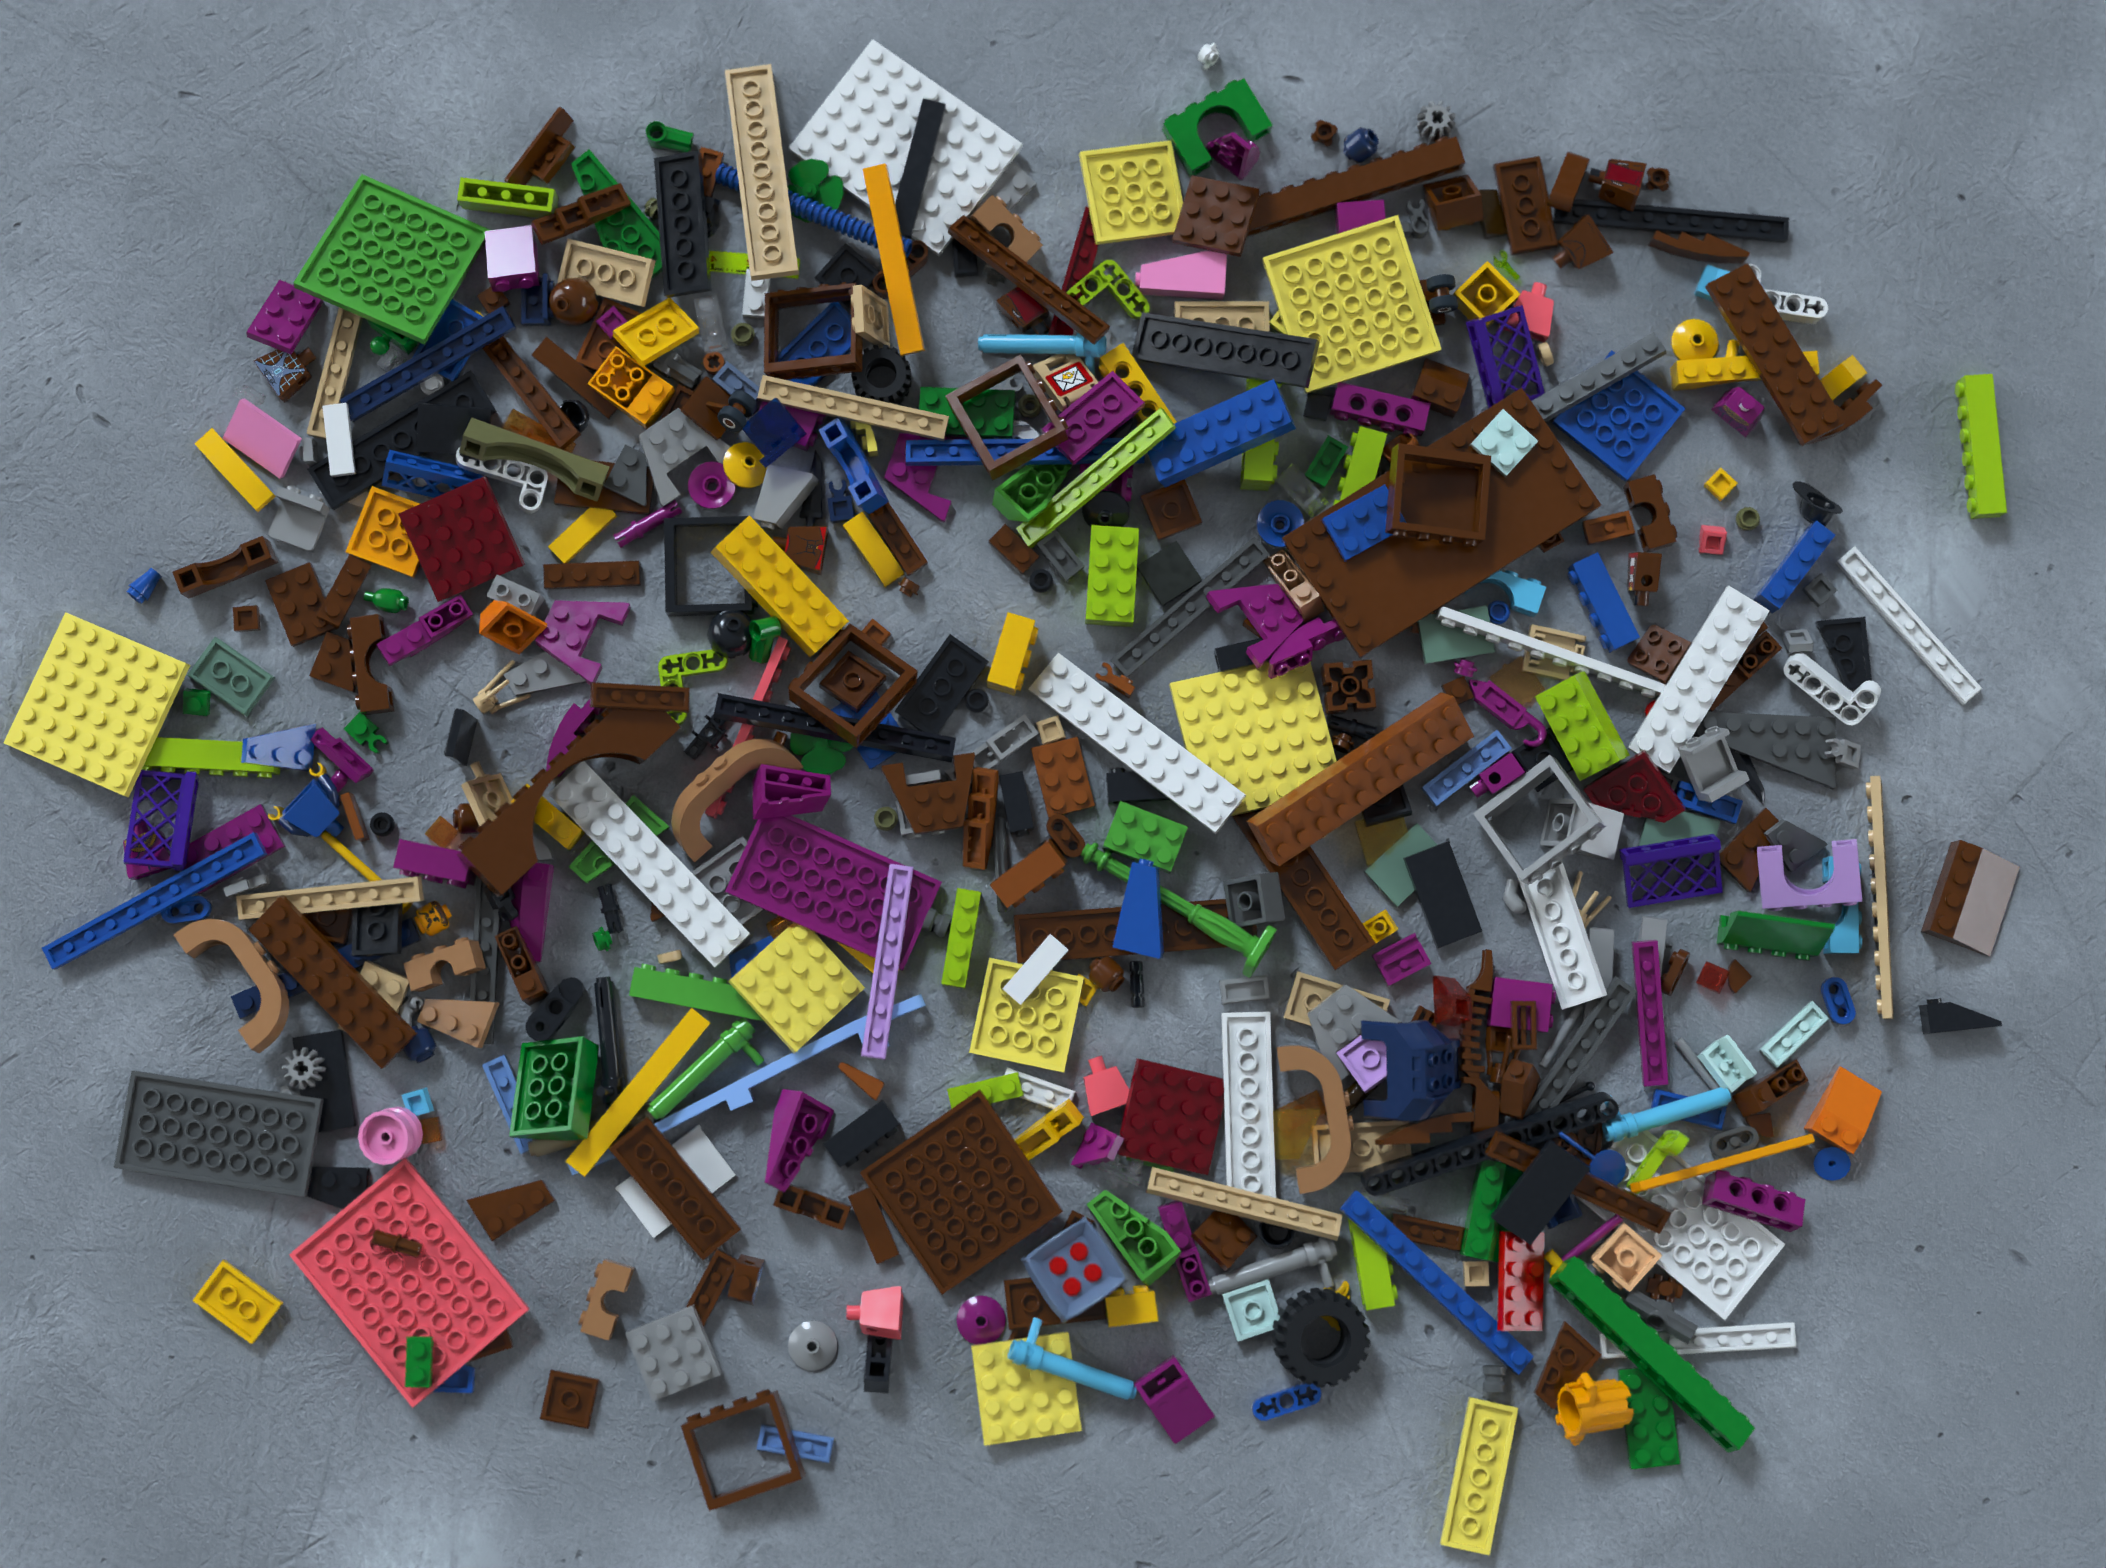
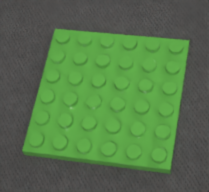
M361 174L293 282L294 288L425 345L485 245V231H490V229Z

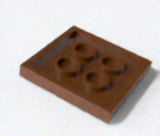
M1191 175L1172 238L1173 243L1241 257L1260 195L1259 188Z

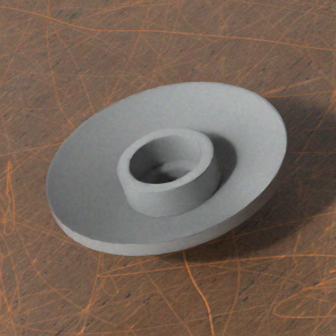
M806 1321L798 1325L791 1333L788 1342L789 1354L799 1367L806 1370H819L826 1367L835 1357L837 1338L833 1330L825 1323ZM815 1342L817 1345L816 1350H809L808 1343Z

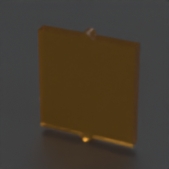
M1522 655L1508 665L1504 664L1502 669L1489 677L1491 682L1521 705L1526 702L1530 703L1533 697L1545 690L1535 674L1521 672L1524 659Z

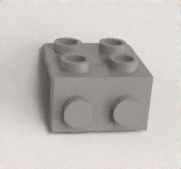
M287 486V489L278 487L275 496L281 502L269 529V536L301 549L313 551L330 508L323 503L324 499L319 496L310 494L309 497L301 495V490Z

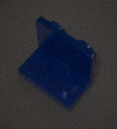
M774 398L751 417L742 429L764 455L759 461L765 468L807 435L778 398Z

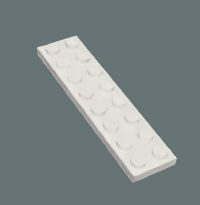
M1727 586L1627 749L1635 754L1645 750L1655 765L1669 774L1680 757L1678 749L1686 745L1685 742L1694 735L1770 610L1731 586Z
M1270 1012L1221 1013L1226 1186L1276 1198Z

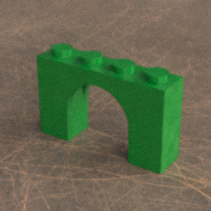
M1244 78L1239 81L1236 79L1232 80L1220 92L1213 91L1205 97L1204 101L1198 104L1194 102L1188 105L1181 114L1177 115L1175 113L1165 119L1162 132L1168 141L1171 140L1173 150L1190 178L1191 175L1195 176L1211 167L1212 158L1197 132L1199 123L1205 117L1216 113L1232 117L1239 124L1247 139L1252 142L1271 133L1273 125Z

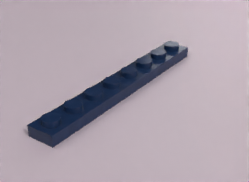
M502 306L340 399V402L348 404L349 417L354 422L515 330L516 327L506 308Z
M413 918L402 921L401 949L422 940ZM352 943L337 950L355 969L362 967L365 961L373 962L387 956L354 957L352 956ZM288 971L278 975L285 985L288 998L306 991ZM256 985L230 996L240 1019L253 1015L260 1009L261 994Z

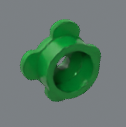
M599 927L597 932L592 933L593 940L598 951L605 949L607 952L612 944V939L608 930L604 931L603 927Z

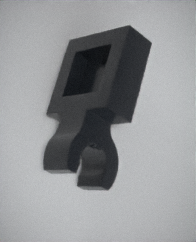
M487 886L483 888L492 909H499L498 915L502 922H505L507 919L513 920L519 916L511 900L516 898L511 887L499 897Z

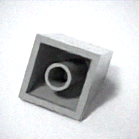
M1574 799L1549 800L1540 846L1553 849L1589 821ZM1589 803L1606 827L1597 834V838L1583 843L1582 848L1575 854L1599 860H1614L1618 850L1617 844L1623 826L1624 813Z

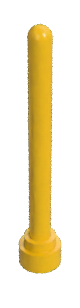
M327 831L322 832L321 838L369 881L382 880L338 839L334 838ZM414 902L403 903L402 915L410 909Z

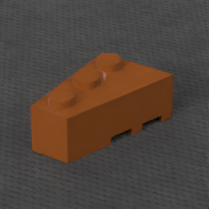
M1049 838L1043 845L1029 853L1024 859L991 882L990 886L1006 908L1011 905L1016 908L1026 900L1024 895L1032 890L1035 894L1045 886L1043 881L1051 876L1055 879L1065 871L1063 867L1068 860L1053 840Z

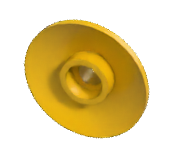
M1686 320L1679 324L1672 334V350L1679 360L1713 358L1718 349L1717 333L1709 323L1703 320ZM1693 337H1699L1701 342L1695 343Z
M740 442L731 446L723 458V468L728 479L742 488H754L763 483L769 464L765 452L757 445L748 442ZM745 459L750 460L752 465H747Z

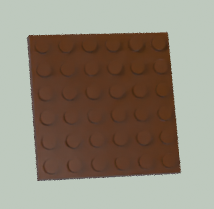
M981 1089L860 1172L942 1295L1063 1212V1209Z

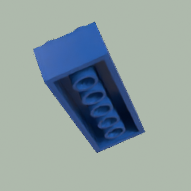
M1272 379L1175 423L1176 429L1147 453L1159 482L1166 488L1293 431L1296 427L1280 388L1275 380Z

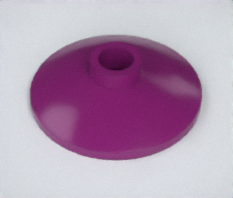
M719 462L700 464L692 471L688 480V490L692 499L701 507L716 509L726 505L732 499L736 489V485L726 476L723 464ZM715 483L717 485L716 490H709V485Z
M974 1296L962 1304L957 1314V1327L960 1334L965 1340L975 1345L994 1342L1000 1337L1005 1327L1006 1320L1003 1308L995 1299L988 1296ZM980 1316L986 1319V1323L982 1326L976 1322V1319Z

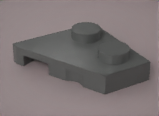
M625 444L604 484V488L646 507L648 464L644 453Z
M1783 819L1763 833L1771 846L1782 845L1784 866L1790 872L1796 870L1828 845L1822 839Z

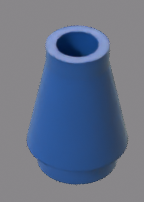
M150 568L146 573L129 584V589L126 592L134 600L142 604L145 600L148 601L162 576Z

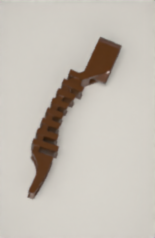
M1488 949L1482 950L1480 973L1473 983L1466 986V993L1462 995V1000L1465 1002L1461 1006L1460 1011L1463 1012V1017H1460L1462 1029L1459 1030V1035H1462V1041H1460L1462 1052L1459 1053L1462 1065H1459V1071H1462L1467 1076L1460 1077L1461 1083L1470 1084L1473 1087L1471 1112H1474V1121L1470 1123L1471 1134L1498 1126L1500 1093L1499 1091L1489 1090L1479 1078L1480 1073L1485 1072V1066L1473 1065V1060H1481L1482 1054L1471 1053V1048H1480V1042H1471V1037H1480V1031L1471 1030V1026H1482V1020L1472 1018V1014H1486L1485 1008L1474 1007L1473 1003L1485 1005L1492 1003V998L1474 995L1475 991L1488 993L1492 990L1493 958L1492 950Z

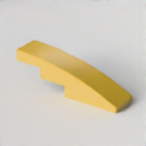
M213 428L194 443L257 512L262 510L276 497Z

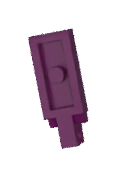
M323 727L318 729L311 738L314 745L355 783L369 777L374 771L340 737L335 739Z

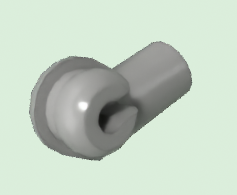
M1507 879L1503 896L1504 903L1513 913L1522 914L1526 911L1527 904L1516 894L1519 881Z
M412 996L400 1006L399 1015L410 1027H412V1016L423 1007V1000L418 996Z

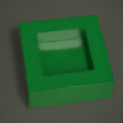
M186 688L183 691V714L208 716L210 714V691Z

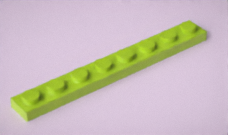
M1159 408L1050 500L1045 510L1029 522H1023L1016 528L1028 547L1033 548L1039 541L1050 534L1176 429V426L1164 409Z

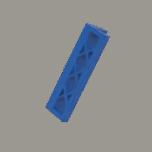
M389 450L381 486L435 498L445 493L439 491L436 487L440 483L447 484L451 490H454L484 476L464 470L457 465ZM389 472L400 473L404 479L400 481L389 480ZM417 477L423 478L427 485L419 487L412 480Z

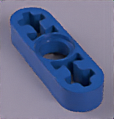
M1301 1383L1257 1398L1252 1404V1412L1257 1419L1266 1421L1318 1403L1321 1398V1390L1314 1384L1307 1385ZM1307 1387L1316 1390L1312 1400L1308 1397L1300 1398L1302 1404L1298 1405V1398L1294 1391L1298 1390V1394L1301 1395L1306 1393ZM1284 1394H1289L1293 1397V1404L1289 1408H1283L1280 1405V1398ZM1275 1398V1404L1279 1409L1278 1412H1275L1273 1407L1267 1409L1266 1415H1263L1261 1412L1257 1413V1409L1260 1408L1259 1403L1263 1402L1268 1406L1273 1404L1270 1399Z

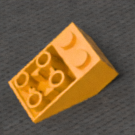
M615 346L587 383L646 430L655 424L675 392L672 385L645 366L642 367L634 358L617 346Z

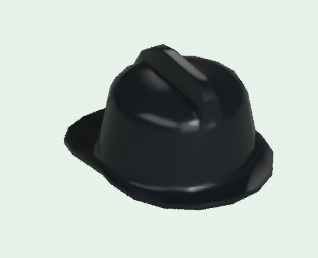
M1801 481L1793 483L1795 492L1802 497L1800 504L1801 514L1809 523L1812 524L1817 520L1823 526H1826L1834 514H1841L1843 512L1838 504L1829 500L1811 485Z

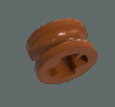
M711 351L705 355L703 364L708 373L716 375L725 364V361L719 352ZM713 358L715 360V358H718L719 366L717 368L715 366L710 368V359Z

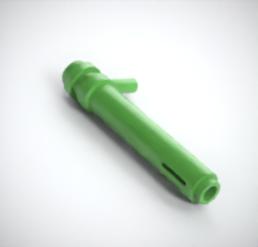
M742 1017L739 1021L735 1020L728 1031L725 1030L719 1035L720 1039L649 1104L650 1107L647 1111L656 1120L660 1117L664 1118L733 1052L737 1053L742 1049L757 1066L764 1061V1058L748 1042L753 1038L752 1034L756 1031L745 1018Z

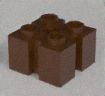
M1372 660L1352 661L1348 668L1343 667V662L1325 663L1322 665V686H1329V692H1326L1324 695L1325 715L1343 714L1348 710V707H1353L1354 712L1373 711L1376 708L1375 688H1368V683L1374 679ZM1346 682L1349 683L1350 687L1354 688L1350 692L1343 688Z

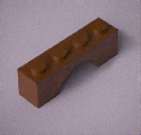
M261 536L240 544L236 551L225 557L204 563H193L172 573L180 594L190 599L278 563L270 541Z
M379 614L350 618V625H347V633L349 639H352L353 648H350V658L352 663L355 662L356 672L352 674L353 683L355 686H358V695L355 696L356 707L364 715L395 712L392 688L377 682L370 670V659L377 648V644L386 639L384 618Z

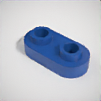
M190 896L161 912V916L166 922L172 924L206 919L210 915L212 906L205 897ZM202 904L203 910L200 913H198L196 911V908L198 905ZM177 907L179 909L178 915L173 916L172 911L174 908Z
M1838 977L1826 979L1821 985V993L1831 1020L1836 1024L1852 1022L1856 1011L1845 981ZM1831 985H1834L1836 987V992L1834 994H1832L1829 990ZM1839 1008H1842L1844 1010V1015L1842 1017H1840L1837 1013Z

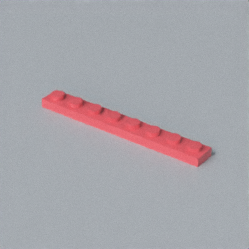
M779 636L753 700L770 702L773 692L770 691L773 682L778 683L782 674V669H779L783 660L787 661L792 649L789 647L790 643L787 639ZM742 723L733 747L744 741L754 739L755 736L752 735L755 726ZM735 784L706 809L705 814L716 819L718 814H723L727 804L724 799L727 792H732Z

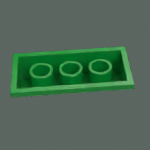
M1492 1160L1477 1163L1459 1254L1499 1263V1231L1509 1230L1493 1220L1490 1215L1524 1173L1523 1171L1508 1164Z

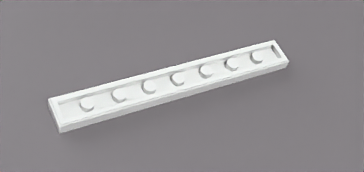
M1855 546L1835 562L1962 705L1966 704L1982 689Z
M1793 1322L1697 1328L1688 1344L1666 1331L1658 1332L1659 1337L1667 1344L1672 1345L1677 1350L1678 1355L1797 1348L1795 1323ZM1599 1334L1601 1359L1627 1358L1603 1334Z

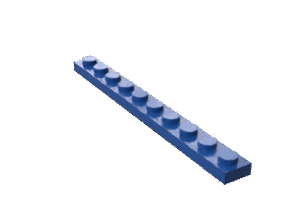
M1106 438L1076 464L1095 463L1123 438ZM969 439L944 441L906 440V466L983 465ZM982 439L994 461L1033 440ZM1054 447L1022 465L1072 463ZM1145 455L1134 464H1145Z
M253 832L42 947V950L51 968L56 970L267 855V852L258 834Z
M1354 1191L1341 1206L1340 1210L1514 1374L1519 1375L1534 1356L1508 1331L1497 1330V1321L1359 1191Z

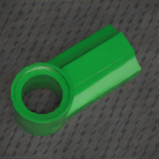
M653 121L646 127L647 141L652 148H665L681 153L691 151L694 133L667 127L659 121ZM654 132H661L663 134L658 139L651 137Z
M775 616L753 620L750 623L749 630L752 642L748 657L753 662L763 664L767 663L770 658L774 638L779 637L781 634V624Z

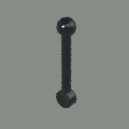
M1587 1082L1584 1087L1565 1095L1560 1103L1587 1090L1593 1091L1595 1084Z

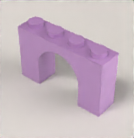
M1857 839L1832 841L1833 874L1826 884L1816 889H1802L1789 881L1784 870L1782 845L1757 847L1762 909L1768 908V911H1780L1783 907L1805 909L1807 905H1817L1818 907L1826 908L1831 907L1834 903L1852 906L1856 905L1857 902H1861L1862 893Z

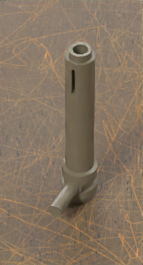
M646 1102L622 1132L631 1130L647 1116L654 1124L661 1121V1119L656 1120L647 1111L650 1103ZM600 1118L589 1122L588 1133ZM532 1139V1141L528 1142L531 1156L536 1155L540 1157L577 1146L583 1139L571 1141Z

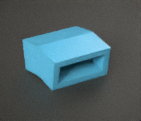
M1707 264L1702 272L1694 295L1713 301L1705 288L1706 285L1730 271Z

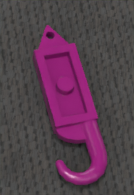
M1469 680L1468 683L1475 697L1473 700L1504 725L1513 730H1520L1529 724L1538 732L1537 740L1529 741L1525 739L1523 741L1524 744L1536 747L1544 743L1547 735L1545 726L1526 711L1525 707L1490 680L1488 682Z

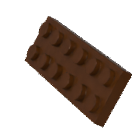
M648 1116L609 1147L613 1155L702 1260L741 1230L739 1224Z

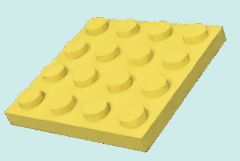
M1171 140L1081 151L1079 153L1096 245L1174 235L1183 199Z
M792 923L728 981L793 1053H796L865 989L815 932L795 923Z
M989 958L969 1053L1064 1073L1084 977L1051 970L1023 1004L1020 1005L1003 988L1023 964Z
M1068 1331L1038 1336L1036 1345L1043 1347V1350L1072 1360ZM1026 1337V1338L1013 1339V1340H1016V1341H1019V1340L1027 1341V1337ZM1013 1340L971 1346L984 1446L1082 1431L1075 1382L1038 1369L1036 1371L1028 1369L1024 1364L1020 1366L1013 1364L1012 1360L1008 1359L1009 1348Z

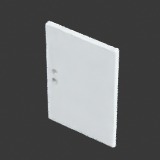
M699 1124L672 1144L712 1193L736 1175ZM632 1176L615 1187L653 1238L671 1225V1222Z

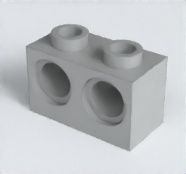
M496 575L487 594L491 601L508 602L534 617H537L545 600L541 594L499 575Z

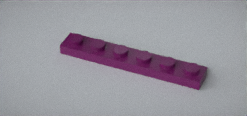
M1658 941L1632 942L1635 990H1637L1636 1006L1642 1085L1644 1087L1668 1085Z

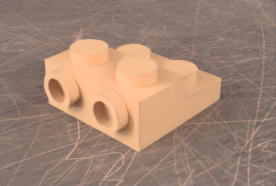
M1625 1222L1618 1227L1609 1239L1606 1238L1591 1255L1594 1261L1592 1265L1600 1273L1603 1274L1606 1271L1613 1277L1610 1281L1620 1290L1625 1288L1629 1292L1662 1257L1660 1252Z

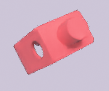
M1534 282L1531 292L1522 290L1513 307L1523 305L1531 339L1545 342L1550 334L1554 300L1544 297L1547 290L1545 284ZM1517 312L1510 314L1506 322L1513 328H1516L1519 323ZM1505 327L1503 328V330L1512 332L1511 330H1509V329H1507V328H1505Z
M1102 1055L1088 1060L1093 1074L1083 1078L1090 1116L1126 1104L1129 1088L1118 1068L1114 1066L1106 1069Z
M895 1286L862 1292L861 1305H847V1320H860L863 1334L901 1340L904 1299L902 1287Z

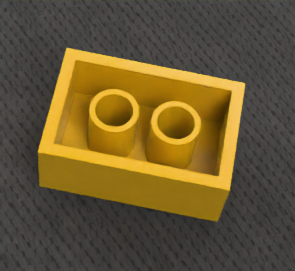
M1007 613L988 675L987 688L1015 696L1016 690L1021 691L1025 678L1022 670L1023 667L1028 668L1032 651L1029 650V646L1035 645L1039 628L1035 627V620Z

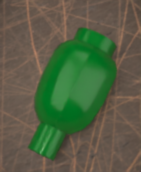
M382 588L375 593L367 591L364 593V601L373 602L377 609L384 612L398 613L401 610H407L409 605V598L404 596L399 590Z

